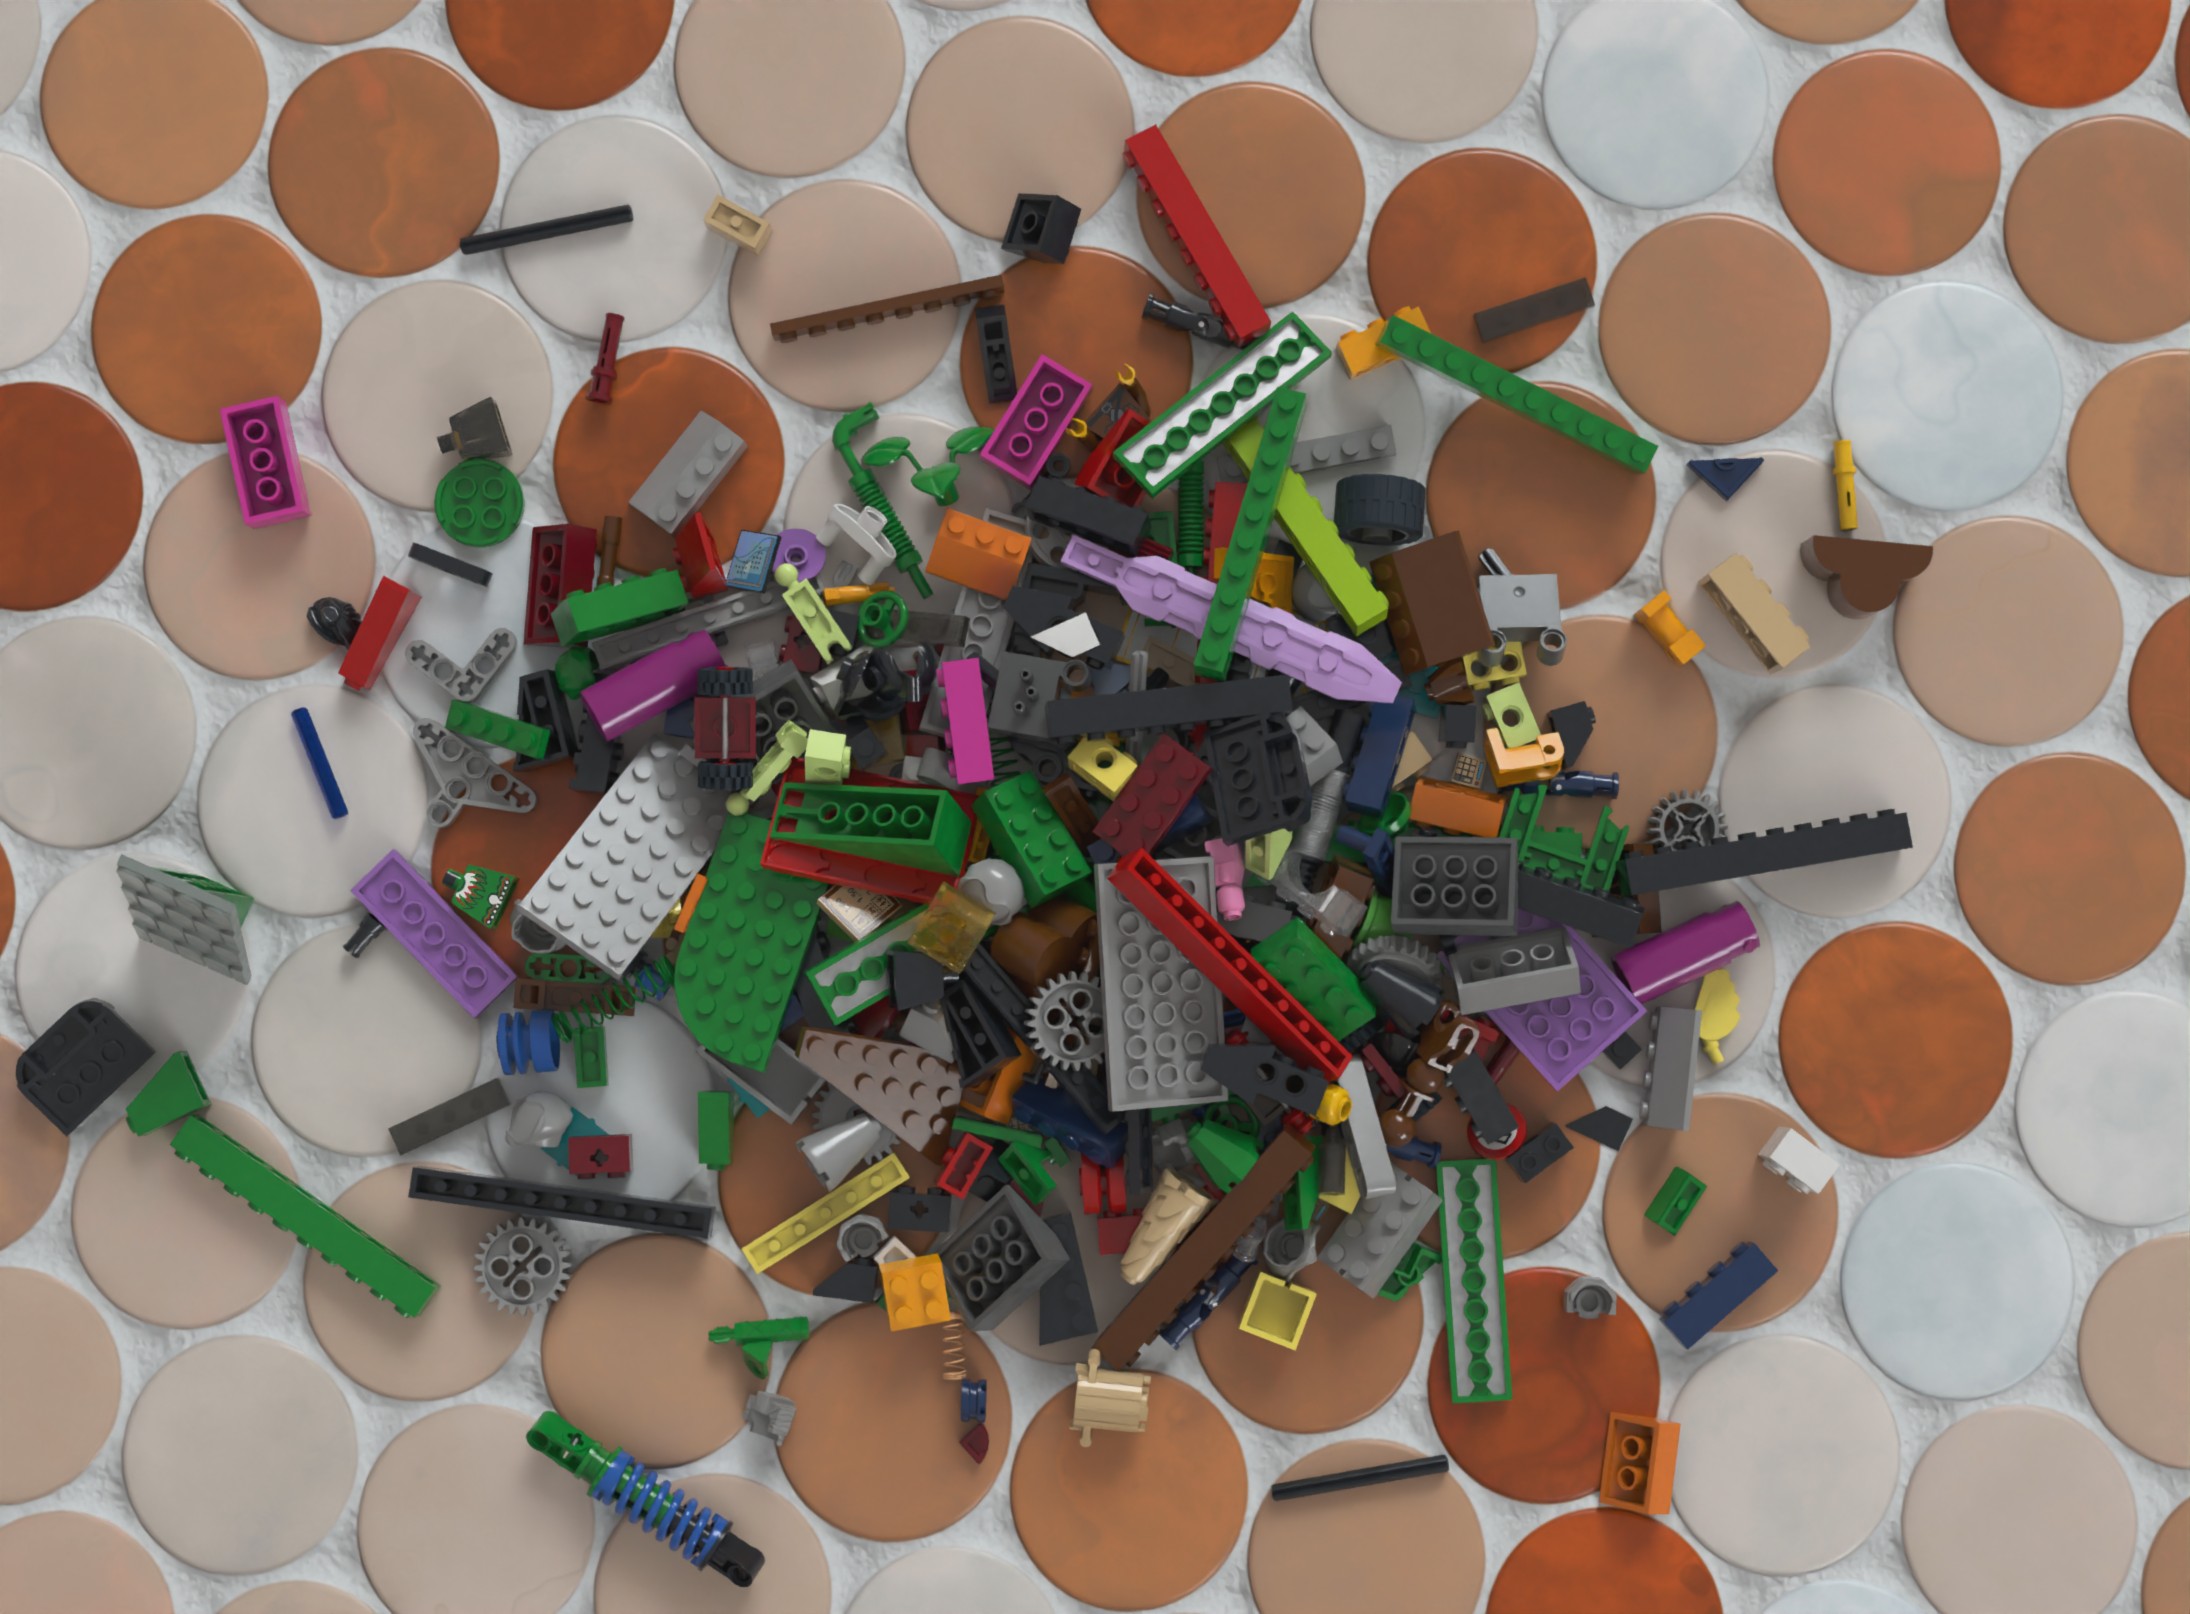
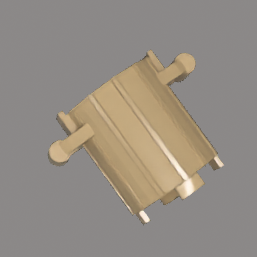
M1097 1349L1089 1351L1088 1364L1076 1363L1075 1373H1078L1074 1419H1070L1069 1429L1081 1431L1080 1444L1083 1447H1089L1092 1443L1091 1428L1138 1433V1431L1145 1432L1146 1424L1139 1423V1421L1147 1422L1148 1407L1146 1406L1149 1387H1145L1143 1384H1150L1151 1376H1145L1142 1373L1097 1369L1101 1356L1100 1351Z

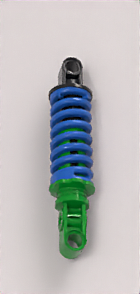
M552 1411L543 1412L527 1432L526 1440L533 1449L540 1451L555 1461L556 1464L573 1473V1477L576 1479L582 1478L590 1484L587 1491L589 1497L592 1496L598 1501L602 1498V1503L606 1506L616 1501L615 1512L622 1515L629 1510V1522L632 1524H636L643 1519L642 1530L645 1533H649L656 1528L655 1538L659 1542H663L673 1534L669 1542V1548L672 1551L678 1550L686 1543L682 1556L685 1560H690L693 1557L690 1563L695 1565L700 1572L709 1565L730 1579L735 1585L748 1587L765 1564V1557L760 1550L750 1546L730 1532L734 1522L728 1521L715 1513L711 1519L713 1522L710 1525L707 1524L711 1516V1509L708 1507L701 1509L695 1516L694 1512L698 1505L697 1499H689L682 1507L680 1504L685 1495L684 1491L677 1489L671 1494L669 1492L671 1483L668 1480H664L660 1485L656 1484L658 1474L655 1471H650L644 1476L642 1474L644 1470L642 1462H637L631 1467L635 1458L625 1452L621 1446L617 1447L613 1452L607 1451L606 1448H603V1443L593 1440L583 1431L575 1428ZM576 1438H578V1441L574 1446L573 1442ZM568 1451L569 1453L566 1458H563L565 1452Z

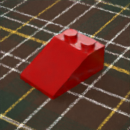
M1127 409L1088 457L1073 485L1083 487L1093 495L1102 498L1104 496L1112 497L1119 504L1128 507H1139L1147 493L1113 458V452L1151 422L1133 410Z
M700 512L695 513L675 537L677 547L673 548V553L677 565H682L685 575L680 576L685 593L690 592L694 600L705 598L706 595H715L729 591L714 536Z

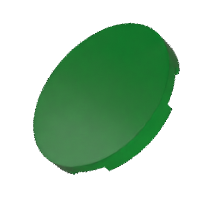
M479 458L458 463L459 465L450 470L441 479L436 489L434 507L439 523L450 537L466 546L485 548L503 542L515 532L524 514L525 499L519 481L511 471L493 460Z

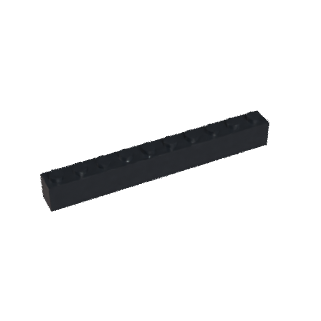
M1895 808L1877 811V817L1869 819L1867 813L1849 816L1850 822L1840 823L1839 818L1822 820V826L1812 828L1811 822L1793 825L1794 831L1785 833L1784 827L1765 830L1766 836L1756 837V832L1738 835V841L1728 842L1727 836L1709 839L1710 845L1700 847L1699 841L1681 844L1682 850L1672 851L1671 846L1653 849L1654 855L1643 856V850L1625 853L1624 860L1615 861L1621 896L1626 897L1913 848L1907 812L1895 814Z
M426 1166L413 1167L408 1196L409 1198L706 1239L712 1237L716 1206Z

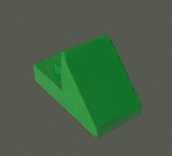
M1015 1141L998 1159L1035 1206L1043 1202L1057 1186L1042 1167L1052 1156V1153Z

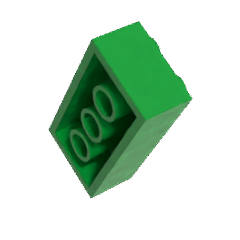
M662 568L649 573L650 577L643 579L635 575L623 579L620 585L612 586L611 582L594 587L593 592L584 594L583 590H577L567 594L566 599L558 602L559 606L551 613L561 646L566 647L633 629L677 614L689 604L678 570L667 572L666 568Z
M1031 770L984 791L971 805L1002 860L1014 867L1021 877L1025 892L1024 897L1031 909L1079 886L1092 873Z
M1296 917L1251 949V956L1337 1041H1340L1375 1017L1376 1004L1359 985V979L1299 917Z

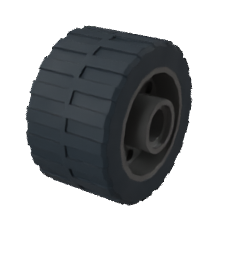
M1385 474L1351 475L1340 479L1336 484L1334 523L1339 531L1338 536L1351 542L1384 546L1410 544L1418 541L1423 536L1425 487L1413 479Z

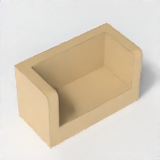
M718 194L703 219L709 230L759 256L772 233L769 222Z

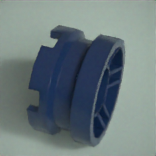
M962 1379L961 1422H969L970 1419H976L977 1422H985L987 1380L979 1379L978 1382H971L970 1379Z

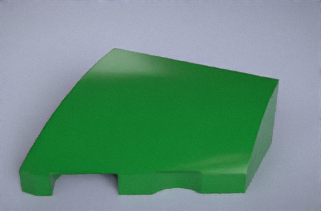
M1413 1242L1377 1294L1397 1302L1407 1293L1410 1286L1419 1283L1424 1278L1422 1274L1434 1263L1440 1264L1442 1262L1441 1254Z

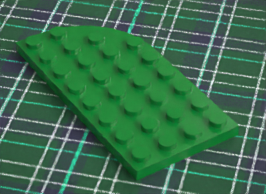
M728 812L706 874L708 881L691 916L678 953L674 979L675 994L679 1010L686 1025L703 1046L726 1061L765 1074L822 911L816 904L817 900L829 890L831 884L764 869L760 862L771 821L747 813L735 816Z

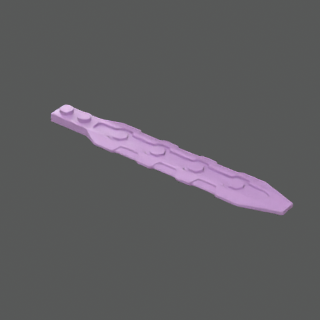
M1072 535L1061 559V564L1115 587L1133 611L1158 622L1165 621L1194 634L1197 639L1201 640L1217 584L1185 571L1184 567L1159 556L1126 558L1076 535ZM1252 599L1249 600L1234 652L1249 658L1252 663L1268 670L1275 669L1306 683L1307 687L1335 699L1393 704L1402 682L1363 645L1332 631L1328 633L1295 619V615L1277 607L1272 609Z

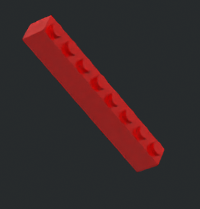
M1155 124L1126 139L1124 152L1122 153L1126 165L1129 169L1134 168L1138 175L1136 179L1143 193L1148 192L1152 199L1151 206L1158 218L1162 216L1167 225L1165 230L1169 239L1172 242L1176 241L1181 249L1179 254L1186 267L1191 266L1196 274L1194 275L1195 283L1201 292L1205 290L1210 298L1208 300L1209 307L1215 316L1219 315L1224 323L1222 327L1228 340H1234L1239 348L1262 336L1270 329L1271 320L1157 125Z

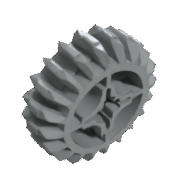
M1687 789L1681 790L1680 798L1675 791L1670 792V801L1665 797L1659 799L1663 809L1658 806H1653L1651 809L1658 817L1647 818V822L1655 824V828L1646 829V834H1655L1656 839H1652L1648 843L1659 844L1660 847L1671 846L1672 851H1677L1673 846L1682 840L1688 843L1699 841L1700 847L1710 845L1709 839L1726 837L1719 834V830L1728 829V825H1719L1718 822L1719 819L1725 817V813L1715 814L1714 810L1719 807L1718 802L1710 806L1707 805L1710 795L1707 794L1699 800V790H1694L1690 798ZM1689 805L1699 809L1701 812L1689 818L1682 812L1679 813L1675 807ZM1669 814L1670 820L1674 825V831L1666 839L1664 824ZM1707 819L1709 837L1705 844L1703 842L1704 838L1700 833V827ZM1683 821L1685 825L1697 821L1689 830L1692 837L1689 834L1677 837L1684 829Z

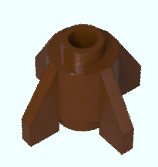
M1460 658L1439 666L1427 677L1428 683L1424 684V688L1429 701L1435 700L1437 705L1464 706L1475 702Z

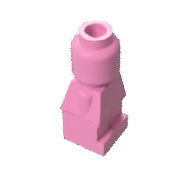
M1222 838L1204 842L1206 853L1214 856L1215 885L1219 888L1216 892L1218 911L1223 914L1226 921L1238 920L1242 918L1241 912L1245 909L1244 895L1241 888L1245 869L1241 845L1237 843L1227 846L1223 843Z

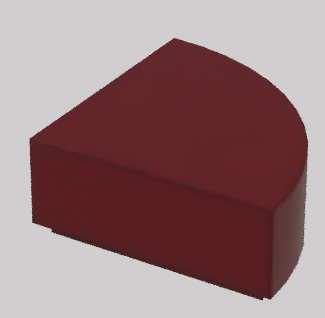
M979 1422L959 1441L961 1446L978 1464L985 1458L989 1447V1435L983 1422Z

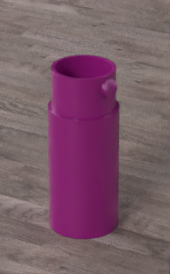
M703 629L699 632H691L686 639L676 644L672 642L587 687L580 691L579 694L596 728L604 740L609 742L698 694V668L722 667L726 665L711 637Z
M1735 901L1729 905H1723L1720 909L1710 914L1704 912L1637 943L1632 948L1629 947L1611 956V963L1617 978L1641 1004H1644L1731 964L1732 959L1753 952L1756 948L1760 947V940L1746 909L1739 901Z

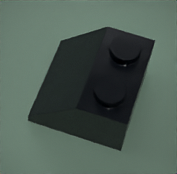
M1018 193L1001 249L1043 263L1064 264L1069 253L1075 228L1078 224L1081 208L1058 195Z

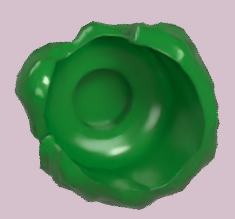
M584 646L571 647L558 658L555 664V677L558 688L566 693L571 700L581 698L579 692L595 684L593 671L599 668V663L595 652L591 648Z

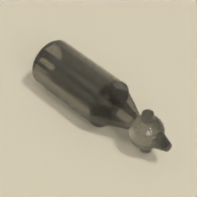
M1326 1123L1328 1125L1322 1143L1318 1145L1317 1194L1345 1195L1346 1145H1344L1337 1128L1340 1123L1334 1126Z

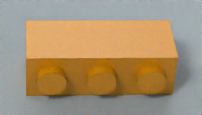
M1407 306L1394 313L1395 316L1431 333L1419 307L1411 310L1410 306ZM1383 318L1372 321L1367 325L1368 329L1357 333L1356 330H1352L1340 336L1341 341L1337 343L1336 350L1350 380L1401 358L1375 345L1386 323Z

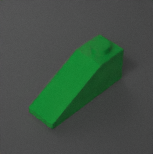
M1326 1136L1305 1137L1316 1146L1311 1155L1315 1159L1304 1172L1298 1170L1292 1176L1295 1182L1284 1195L1282 1194L1285 1231L1308 1228L1328 1168Z

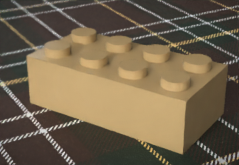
M1736 552L1700 579L1698 584L1771 675L1786 667L1811 647L1807 642L1809 637L1800 626L1795 627L1789 619L1791 615L1788 609L1781 602L1777 604L1770 595L1772 590L1763 579L1758 580L1752 572L1753 566L1750 561L1743 555L1739 556Z

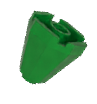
M1203 1119L1201 1122L1194 1121L1185 1134L1188 1136L1186 1145L1211 1183L1221 1192L1227 1194L1232 1190L1228 1185L1232 1181L1238 1185L1258 1160L1260 1154L1255 1150H1262L1264 1144L1253 1136L1207 1119Z

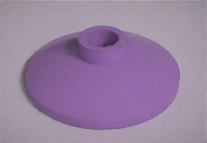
M788 529L777 534L782 538L772 568L774 575L776 568L784 563H789L796 567L798 571L797 581L799 583L806 578L808 581L815 578L822 571L826 560L824 545L816 539L815 534L804 529ZM799 558L801 562L793 563L791 559Z

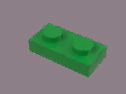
M605 1026L593 1027L591 1031L583 1028L582 1036L574 1035L577 1088L609 1086ZM573 1028L577 1034H580V1028Z

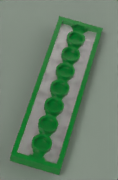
M1292 311L1113 452V458L1153 499L1272 405L1277 386L1291 390L1329 360L1332 356V351Z
M1025 897L1021 909L1017 913L1029 912L1031 907ZM921 903L806 970L804 974L832 1025L836 1026L889 995L886 949L936 953L941 955L943 963L949 959L945 951L968 931L977 941H980L997 931L1001 925L966 921L959 914L960 908L958 904L957 908L953 909Z
M1480 1158L1439 1161L1435 1166L1437 1195L1443 1199L1438 1207L1451 1403L1513 1400L1496 1160Z

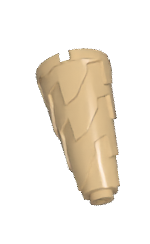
M1165 1167L1153 1194L1142 1212L1143 1217L1129 1241L1130 1245L1120 1262V1269L1122 1270L1120 1276L1133 1285L1137 1281L1142 1283L1147 1279L1157 1266L1163 1264L1175 1247L1187 1238L1198 1222L1207 1215L1217 1202L1216 1199L1203 1187L1200 1186L1198 1188L1194 1185V1181L1172 1168Z

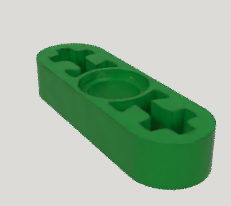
M534 953L525 962L527 975L536 980L602 984L612 977L606 972V974H601L600 979H597L595 973L585 972L586 978L582 979L581 976L584 970L582 960H587L585 965L587 967H596L597 965L581 955ZM538 958H542V963L554 964L552 959L557 958L555 963L556 977L551 976L553 970H541V975H537V970L532 969V963H537ZM569 959L577 964V972L572 977H566L561 972L562 963Z

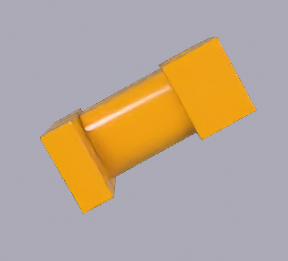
M1663 590L1633 615L1651 633L1664 649V653L1669 659L1680 667L1706 647V645L1693 629L1688 631L1667 606L1666 603L1672 598Z
M1498 728L1488 729L1485 733L1483 750L1496 788L1530 781L1548 780L1555 778L1559 774L1564 747L1558 732L1537 735L1535 744L1507 749L1504 748ZM1544 766H1551L1548 769L1543 768Z

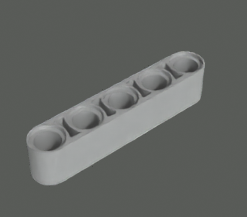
M1354 1054L1341 1077L1329 1082L1346 1089L1352 1100L1350 1115L1345 1121H1341L1340 1125L1359 1193L1363 1199L1393 1195L1396 1191L1393 1169L1363 1062L1358 1054Z

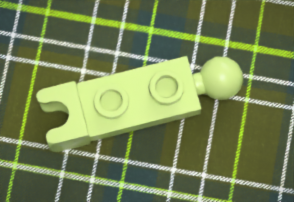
M789 563L779 565L775 571L776 582L789 589L782 596L826 663L830 664L833 662L830 654V647L833 644H841L846 651H850L852 649L851 644L807 578L799 583L797 581L798 571L794 565Z
M788 720L775 734L777 738L776 743L753 769V787L742 789L740 792L732 793L728 796L726 808L730 814L735 816L745 814L749 808V800L755 801L760 795L766 794L777 774L783 773L789 767L791 758L793 756L796 758L801 756L806 750L808 738H806L807 733L802 728Z

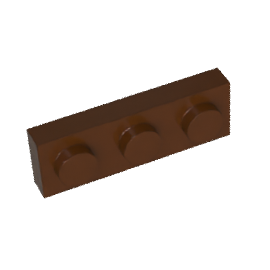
M1065 772L1042 787V790L1083 855L1088 858L1091 855L1087 846L1101 839L1092 832L1099 821L1068 772Z

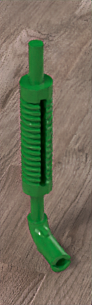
M869 402L849 415L847 413L842 415L843 418L836 424L833 430L832 443L835 451L839 450L853 475L848 480V483L852 490L857 492L856 497H860L859 502H862L861 506L873 507L886 517L887 523L881 532L896 550L897 555L894 560H896L895 565L900 574L908 572L922 598L926 599L934 593L918 567L923 562L917 550H914L915 545H912V540H909V535H906L907 531L904 530V526H900L901 521H898L899 517L895 516L896 512L892 511L893 507L887 501L888 498L884 496L885 493L881 492L882 488L878 487L879 482H875L876 478L870 468L862 469L849 446L850 437L857 434L856 430L879 419L877 411L873 409V404Z
M1202 460L1178 478L1180 481L1178 482V486H1180L1178 488L1180 492L1178 493V497H1180L1178 499L1180 503L1178 504V508H1180L1178 510V514H1180L1178 516L1180 520L1178 521V525H1180L1178 527L1180 531L1178 532V536H1180L1178 538L1180 542L1178 543L1180 548L1178 549V553H1180L1178 565L1196 576L1197 569L1204 568V555L1201 554L1204 552V549H1202L1204 544L1201 543L1204 541L1202 537L1204 535V532H1202L1204 527L1201 526L1204 524V521H1202L1204 516L1201 515L1204 513V510H1202L1204 508L1202 504L1204 502L1202 498L1204 496V493H1202L1204 488L1201 487L1204 485V482H1202L1204 477L1201 476L1204 474V461ZM1151 618L1144 619L1145 627L1171 626V628H1176V626L1165 621L1158 622Z

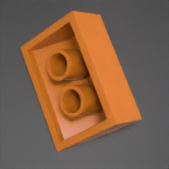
M947 508L925 572L1006 601L1012 586L1016 585L1032 538Z
M1421 775L1415 785L1410 819L1414 820L1413 824L1420 827L1431 828L1432 824L1441 826L1444 832L1453 835H1460L1461 832L1473 834L1472 837L1497 838L1508 796Z
M1009 1027L1007 1029L1022 1056L979 1085L963 1088L959 1102L960 1106L1006 1125L1009 1124L1013 1114L1012 1096L1026 1082L1022 1079V1075L1024 1072L1029 1074L1036 1058Z
M1610 1412L1599 1502L1648 1515L1669 1514L1681 1424L1658 1418Z

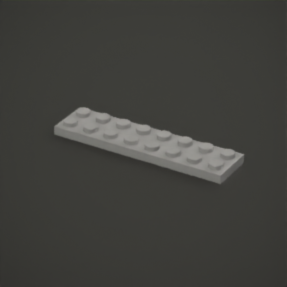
M989 508L985 509L983 521L1025 536V519ZM1041 525L1034 526L1032 530L1033 535L1038 539L1042 528ZM1029 548L1015 585L1018 587L1024 586L1027 566L1033 559ZM962 586L938 669L942 668L941 662L967 659L972 652H978L999 670L1002 654L1006 650L1014 623L1003 609L1006 601ZM936 678L929 694L919 730L945 738L944 729H950L948 717H942L940 699H946L944 687H938ZM981 680L987 714L994 690Z

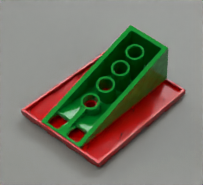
M792 757L789 767L784 771L760 865L764 869H769L776 873L805 877L818 882L864 889L871 893L956 909L958 904L957 885L960 878L964 877L965 867L978 819L971 805L979 795L851 768L849 778H843L842 785L805 783V759Z

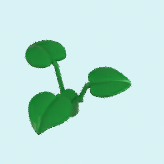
M968 427L955 432L946 441V447L951 450L949 462L941 463L931 468L923 469L912 453L907 450L911 443L909 439L904 437H890L877 442L864 453L861 462L869 466L881 467L897 461L901 456H906L918 471L911 478L912 485L916 489L934 496L938 506H948L959 499L954 481L957 480L960 467L955 463V456L958 453H971L983 446L995 429L989 427Z

